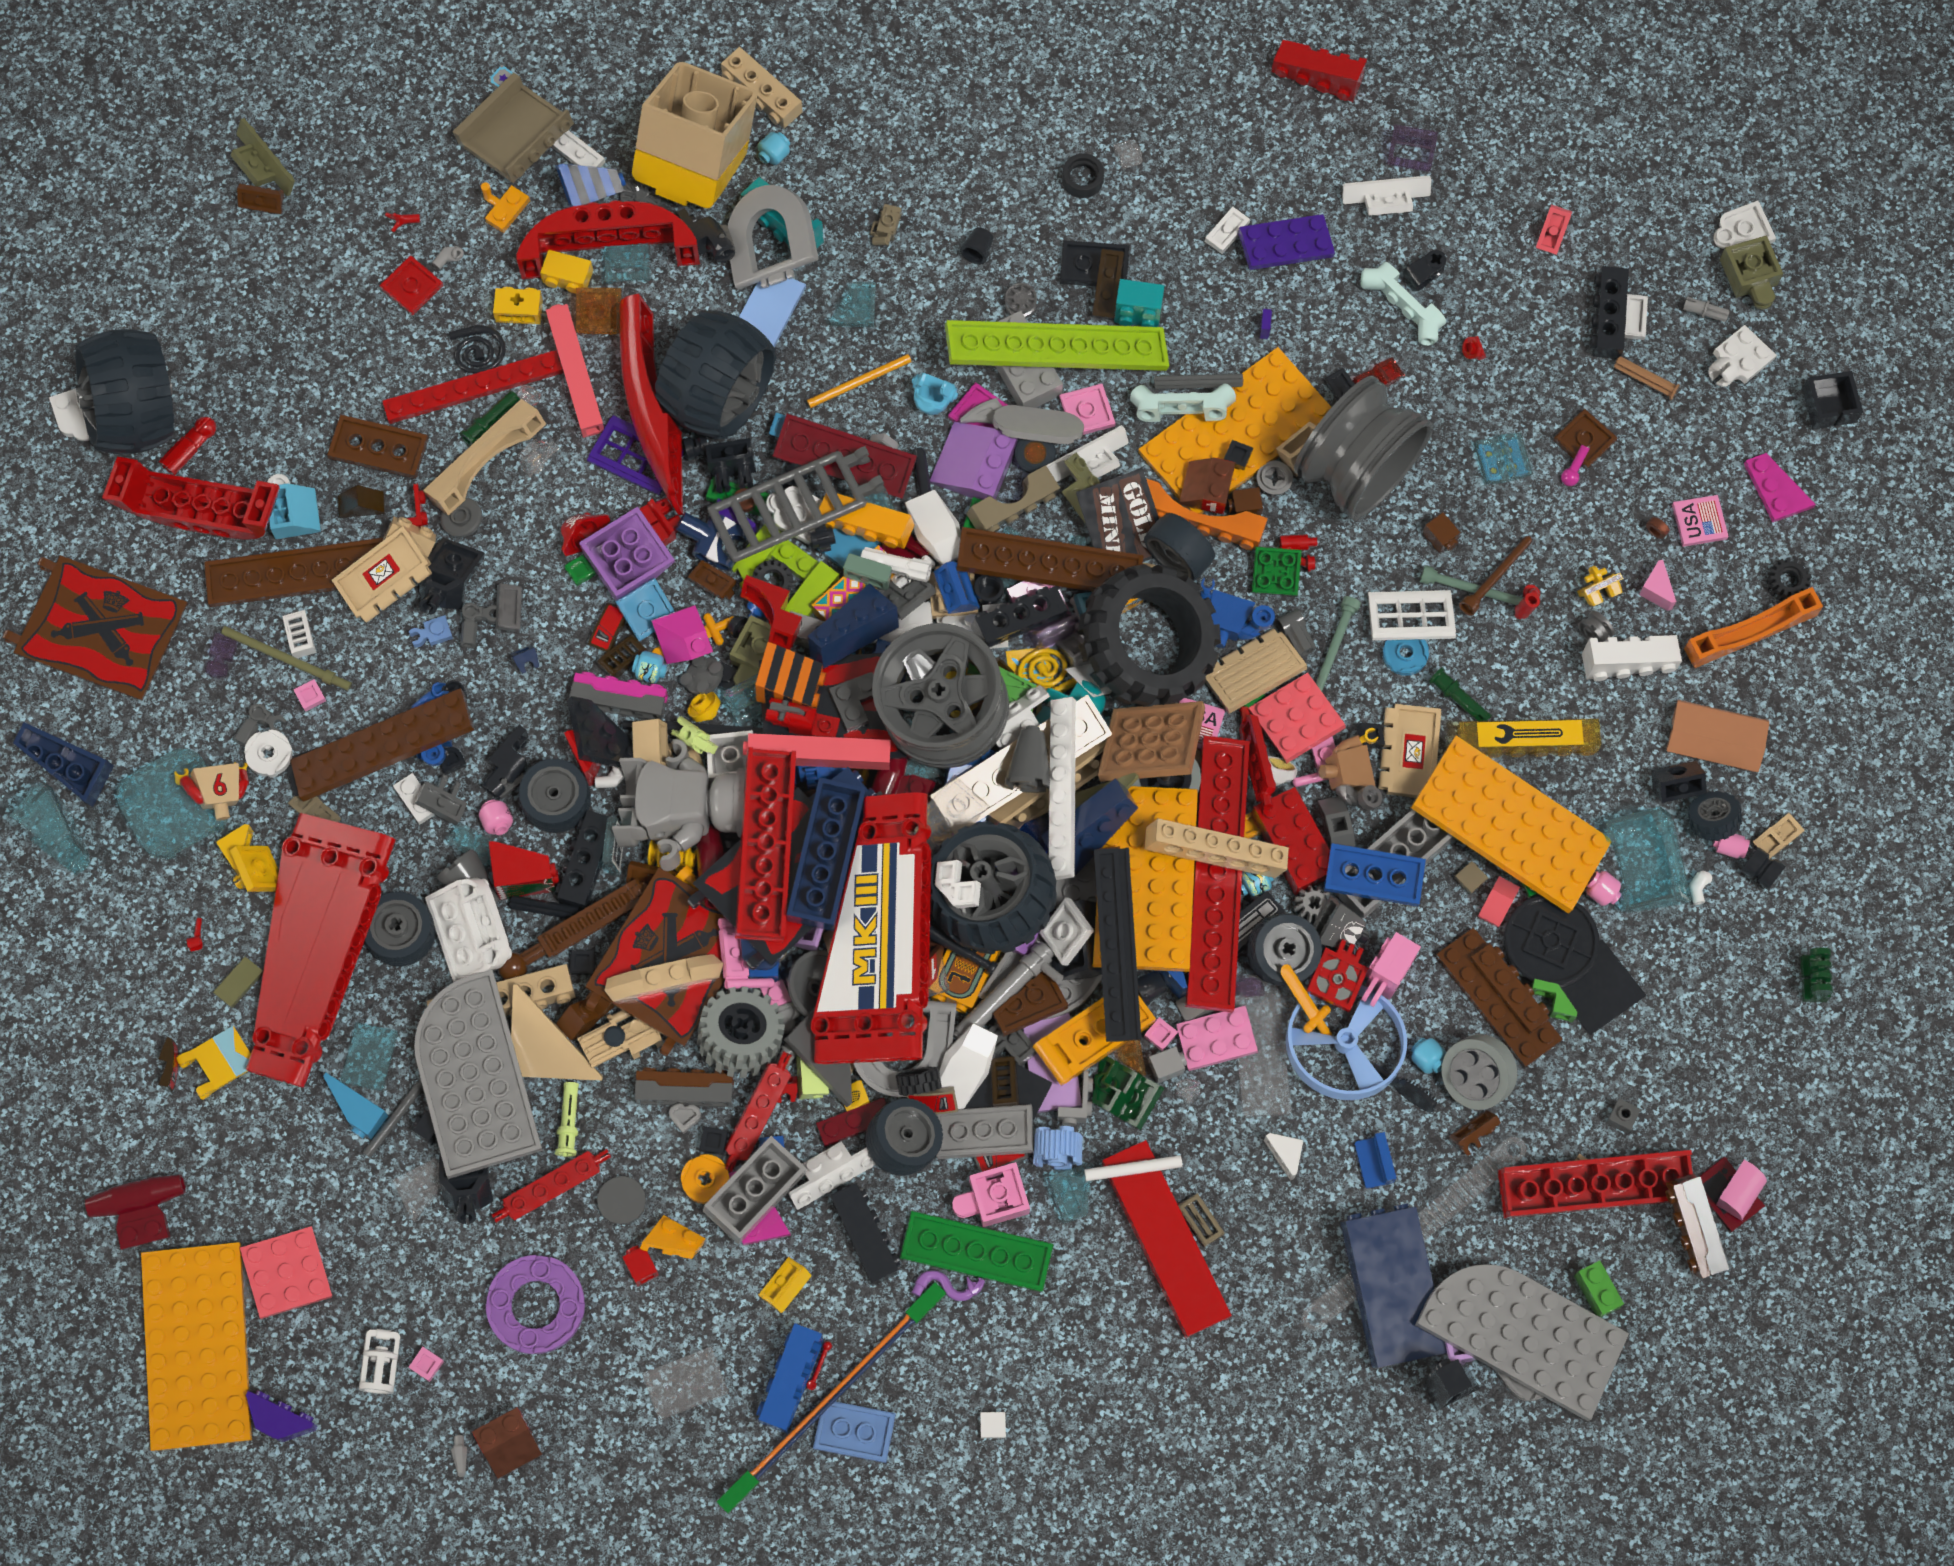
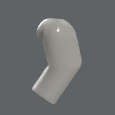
M457 246L445 247L431 264L437 270H441L446 262L461 260L464 256V251Z

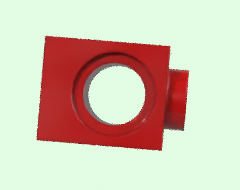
M637 1245L625 1252L626 1255L622 1258L637 1287L659 1276L647 1251L640 1249Z

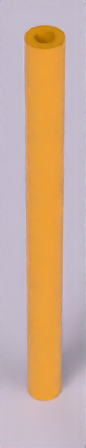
M906 354L808 399L807 404L809 408L815 407L911 363V358L909 354Z

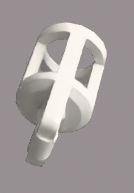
M383 1329L366 1332L359 1382L360 1391L376 1394H393L400 1346V1335L397 1332ZM371 1337L383 1340L394 1339V1352L388 1351L387 1347L376 1346L375 1350H369ZM368 1359L376 1362L373 1383L365 1382ZM392 1361L389 1385L382 1384L384 1363Z

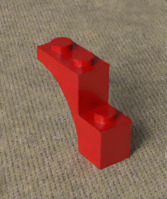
M746 575L740 597L755 604L767 617L771 629L768 642L791 650L799 634L802 617L785 611L790 591Z

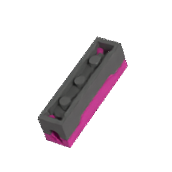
M590 672L575 673L570 697L574 696L592 700L603 712L646 720L660 719L663 721L668 700L667 689L661 685L650 684V686L642 685L636 680L619 681L613 676L596 677L595 674Z

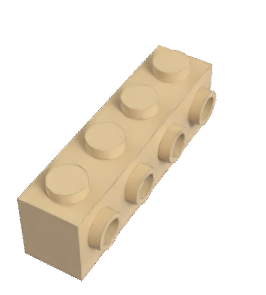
M741 47L737 48L721 63L722 77L754 89L758 94L755 107L759 111L763 110L767 113L769 119L775 125L779 124L785 129L803 112L802 101Z

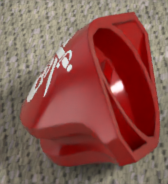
M586 512L568 518L561 526V534L564 539L562 546L563 554L569 556L581 552L579 542L607 526L610 522L609 516L606 514L591 515Z

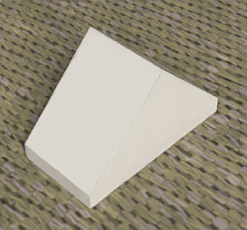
M1272 1133L1267 1134L1264 1142L1290 1181L1293 1180L1297 1174L1303 1140Z

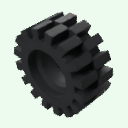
M1788 557L1785 561L1781 559L1773 565L1766 582H1769L1767 585L1768 590L1772 589L1770 594L1772 596L1778 595L1777 600L1780 601L1781 597L1785 600L1809 588L1812 575L1808 574L1810 571L1808 567L1804 568L1805 563L1803 561L1801 564H1798V559L1794 558L1791 561V557ZM1784 573L1793 574L1797 578V585L1794 587L1785 586L1781 582V575Z
M767 560L759 564L754 570L752 577L762 581L768 572H777L782 578L780 587L791 591L793 575L789 567L783 562Z
M922 1067L896 1074L899 1095H918L935 1091L942 1087L938 1067Z

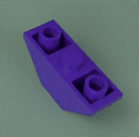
M259 1390L255 1394L250 1391L246 1394L255 1429L280 1442L314 1432L318 1427L312 1423L313 1417L303 1412H300L298 1416L290 1412L291 1406L281 1401H278L276 1405L268 1401L269 1395Z

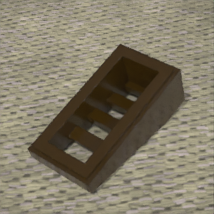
M631 634L599 658L597 665L607 676L618 678L633 665L636 655H640L643 651H647V649ZM632 644L638 651L634 653L628 645ZM624 649L631 655L629 658L622 653ZM618 655L624 662L620 663L615 657ZM612 661L617 667L613 669L608 663Z
M1015 1056L992 1058L993 1106L1019 1105ZM1010 1066V1070L997 1071V1067ZM1010 1076V1079L998 1080V1077ZM1011 1086V1089L999 1090V1087ZM1011 1096V1098L1000 1099V1097Z

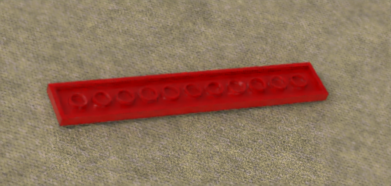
M1206 735L1202 737L1200 760L1201 784L1198 793L1196 827L1244 837L1250 741ZM1199 861L1194 862L1190 971L1187 972L1185 1007L1231 1013L1235 1009L1242 871Z

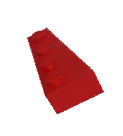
M1282 40L1273 60L1271 72L1279 77L1295 80L1300 85L1316 88L1319 92L1329 93L1341 100L1353 102L1363 80L1367 59L1360 57L1357 61L1349 59L1350 55L1341 53L1340 56L1331 55L1327 49L1320 48L1314 51L1311 50L1309 45Z

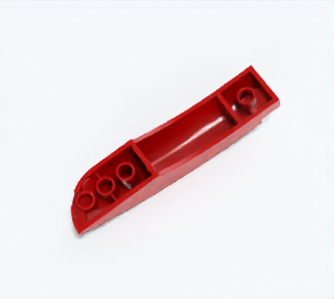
M640 294L629 295L623 298L619 305L620 360L626 400L637 437L648 463L677 514L683 515L682 432L669 414L662 409L655 397V383L658 378L654 357L653 312Z

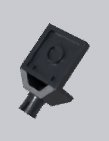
M443 537L428 557L431 565L428 567L432 574L420 582L419 595L422 597L419 603L420 609L426 613L429 607H431L428 612L430 615L434 614L439 606L445 609H462L465 586L483 562L485 552Z
M439 1149V1184L444 1205L446 1208L457 1212L456 1219L459 1223L466 1224V1215H469V1224L473 1223L476 1220L475 1210L482 1209L493 1202L489 1167L448 1179Z

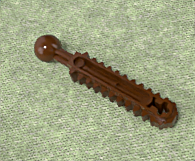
M638 878L634 879L537 937L539 943L521 954L512 952L511 958L501 968L497 969L499 975L504 980L525 975L527 966L547 955L549 959L553 958L632 911L645 891L647 884L645 881L640 883Z

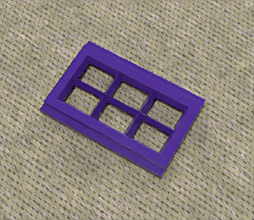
M613 415L591 450L587 462L660 495L663 490L658 481L642 474L648 463L647 458L629 450L634 440L639 441L634 425ZM614 430L630 437L625 447L608 440ZM606 444L622 451L617 461L600 454ZM682 448V456H683V454H684V452H685V449H684V448ZM626 454L643 461L638 471L621 464Z

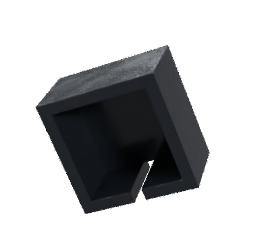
M1852 371L1809 377L1802 388L1813 430L1833 427L1835 422L1837 426L1857 423L1863 413Z

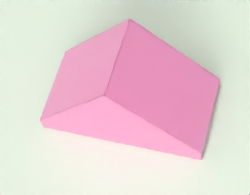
M1659 560L1639 595L1668 611L1672 610L1676 599L1664 561Z

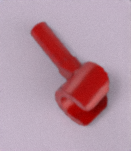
M196 918L194 937L187 938V946L191 952L203 948L201 939L202 918Z

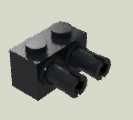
M751 438L705 445L711 479L715 477L716 491L718 493H723V487H725V493L731 490L729 476L738 475L740 489L746 488L745 483H747L748 489L753 487L751 473L756 472Z

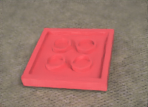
M1308 673L1249 707V712L1251 715L1258 716L1263 732L1286 764L1346 728L1343 720Z
M312 1226L240 1248L260 1319L332 1298Z

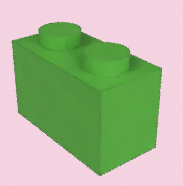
M1600 1260L1574 1275L1595 1315L1602 1318L1624 1305Z

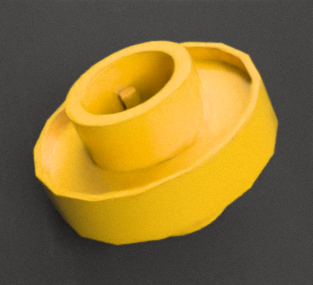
M715 692L698 694L691 701L687 713L695 722L712 720L717 715L721 701Z

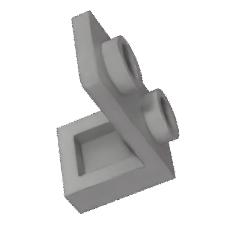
M1089 1071L1083 1072L1082 1108L1058 1107L1057 1122H1062V1125L1075 1126L1077 1123H1086L1087 1116L1092 1115V1102L1087 1101L1088 1092L1093 1090V1078H1088Z

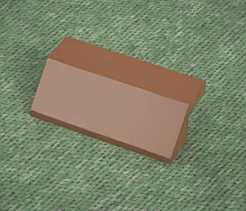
M1677 700L1672 718V730L1666 750L1667 752L1759 772L1766 747L1769 720Z

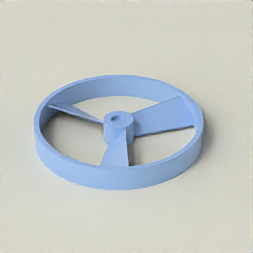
M1361 985L1357 995L1363 996L1368 987ZM1372 991L1366 1002L1361 1000L1348 1028L1341 1029L1337 1036L1316 1032L1305 1033L1302 1029L1292 1028L1296 1015L1302 1009L1298 1003L1288 1023L1286 1050L1293 1069L1303 1082L1320 1094L1334 1099L1359 1100L1379 1093L1394 1080L1405 1059L1407 1034L1400 1014L1384 996H1380L1374 1007L1370 1006V1003L1376 991ZM1309 994L1312 1000L1317 998L1316 996ZM1382 1009L1386 1011L1394 1022L1401 1044L1399 1063L1393 1073L1385 1080L1382 1079L1357 1045L1359 1034ZM1334 1044L1338 1052L1346 1055L1359 1090L1346 1091L1335 1089L1313 1078L1299 1062L1293 1045Z

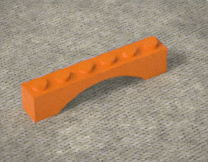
M1146 478L1159 519L1166 513H1174L1193 524L1204 536L1211 535L1224 543L1232 542L1238 544L1246 550H1255L1256 547H1259L1268 518L1248 511L1228 516H1209L1196 513L1174 501L1159 482Z
M1811 587L1790 596L1772 608L1747 620L1725 628L1710 630L1691 638L1684 650L1695 669L1812 619L1819 614L1823 605L1815 590Z

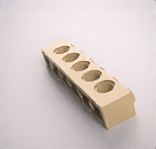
M1159 818L1146 827L1145 850L1272 878L1278 877L1287 870L1289 847Z
M567 964L496 982L500 997L508 998L507 1002L503 1005L506 1016H512L514 983H518L524 992H531L530 998L541 1009H545L549 1004L568 1003L572 998L576 997ZM545 986H554V990L552 992H543Z

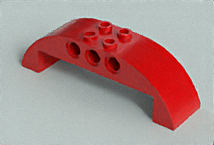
M614 200L602 204L591 202L587 205L559 210L545 217L529 231L516 254L522 279L541 278L543 253H547L548 250L566 252L674 242L678 266L700 264L697 239L685 222L663 207L637 201L621 202Z
M117 456L102 498L124 511L162 525L226 538L248 540L264 536L280 491V486L274 483L256 481L254 489L158 473L149 471L138 460Z

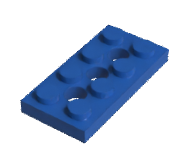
M1332 843L1324 891L1419 907L1426 859ZM1350 865L1357 868L1358 874L1356 876H1348L1345 868ZM1373 869L1378 870L1382 877L1379 880H1372L1368 872ZM1396 873L1402 874L1405 882L1403 884H1396L1393 882L1392 876Z

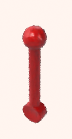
M825 1341L822 1345V1354L812 1379L807 1383L809 1390L816 1389L817 1377L827 1352L832 1348V1344L829 1341Z

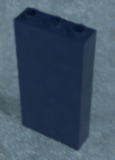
M1408 1203L1393 1206L1394 1211L1385 1213V1209L1382 1208L1370 1211L1371 1216L1362 1218L1361 1213L1347 1216L1348 1221L1340 1222L1372 1368L1447 1353L1446 1344L1443 1340L1415 1325L1428 1297L1434 1290V1284L1417 1208H1409Z

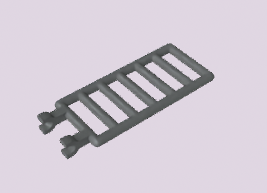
M863 446L845 457L840 451L833 452L710 505L708 513L732 561L738 562L861 509L867 504L865 497L884 492V482L880 475L874 477L868 483L858 486L850 470L851 467L858 464L863 465L870 462L869 452L866 447ZM835 461L856 500L844 506L824 469V466ZM812 471H816L835 509L823 515L803 478V475ZM791 480H795L814 518L803 524L800 523L782 487V484ZM770 489H774L793 527L782 533L779 532L761 496V493ZM749 498H753L771 535L770 538L761 542L758 541L740 505V502ZM728 507H732L750 544L749 547L737 551L719 514V511Z

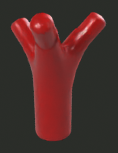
M385 213L386 217L396 220V224L391 229L392 232H395L400 226L407 223H420L419 214L399 215L396 213Z

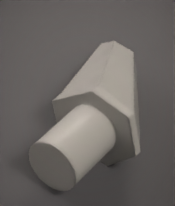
M456 1435L454 1436V1446L451 1448V1453L457 1475L464 1477L467 1447L464 1446V1436Z

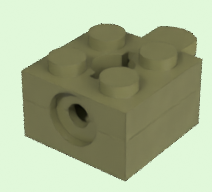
M1767 235L1725 247L1720 257V262L1735 297L1738 298L1750 294L1757 309H1768L1776 297L1772 287L1778 286L1783 272Z
M752 615L747 620L729 654L731 664L739 667L734 676L736 688L741 692H750L755 687L759 674V660H763L771 631L769 623Z

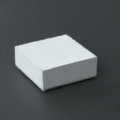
M981 1412V1439L1006 1438L1005 1412Z

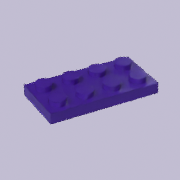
M1323 214L1242 226L1238 230L1249 270L1332 258L1335 255Z

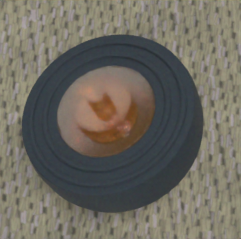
M1020 439L1016 444V461L1027 472L1032 473L1055 460L1056 450L1054 443Z

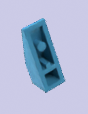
M325 1073L323 1077L348 1123L353 1127L351 1131L362 1139L366 1136L372 1140L387 1119V1113L336 1078Z

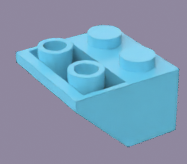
M289 483L279 485L280 491L270 517V528L275 539L321 532L315 488Z

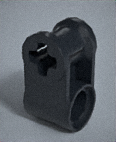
M1432 250L1406 267L1403 275L1416 291H1419L1443 274L1446 256L1440 250Z

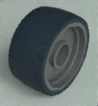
M1166 513L1144 537V543L1154 559L1160 565L1177 570L1176 576L1180 578L1187 575L1195 581L1215 559L1214 549L1206 537L1193 524L1174 513Z

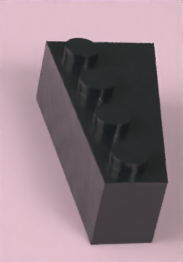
M1446 1359L1437 1364V1367L1433 1368V1371L1426 1376L1427 1381L1423 1384L1437 1411L1480 1389L1466 1362L1459 1359L1453 1362L1450 1359Z

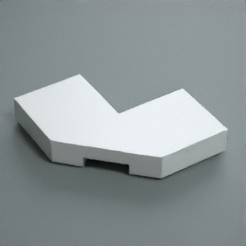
M959 860L937 862L935 886L948 898L951 904L956 908L979 906L981 883L978 881L960 882L962 862Z

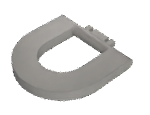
M765 185L748 192L737 203L728 222V229L735 246V256L730 260L736 289L740 290L758 282H761L762 288H768L769 285L773 286L787 279L794 278L793 269L818 260L811 216L806 204L796 193L780 186ZM778 211L783 216L786 224L792 258L758 270L752 240L754 225L766 212Z
M928 1001L927 1007L923 1008V1012L930 1013L925 1054L917 1065L906 1070H895L886 1066L883 1062L854 1063L860 1077L871 1088L882 1094L894 1097H907L899 1095L896 1074L922 1067H938L940 1069L944 1054L953 1043L956 1003ZM870 1020L867 1023V1029L870 1027Z

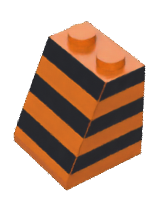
M767 642L755 684L757 702L769 704L770 698L773 697L817 708L820 700V694L817 693L818 688L824 685L826 673L823 672V664Z

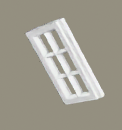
M1451 590L1368 592L1372 640L1456 638ZM1420 603L1421 612L1402 613L1401 604ZM1425 603H1443L1444 612H1426ZM1377 604H1396L1397 613H1378ZM1445 617L1446 626L1428 627L1427 618ZM1397 618L1398 627L1380 628L1379 619ZM1402 618H1422V627H1403Z

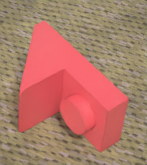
M1551 204L1536 248L1557 255L1572 211Z

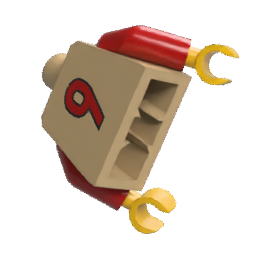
M234 762V764L194 768L190 773V777L188 769L185 768L184 775L177 774V771L174 772L175 783L181 785L196 804L201 805L202 809L214 808L216 820H226L230 818L228 806L236 805L239 799L244 796L249 785L247 775L248 764L244 762L243 767H239V764Z

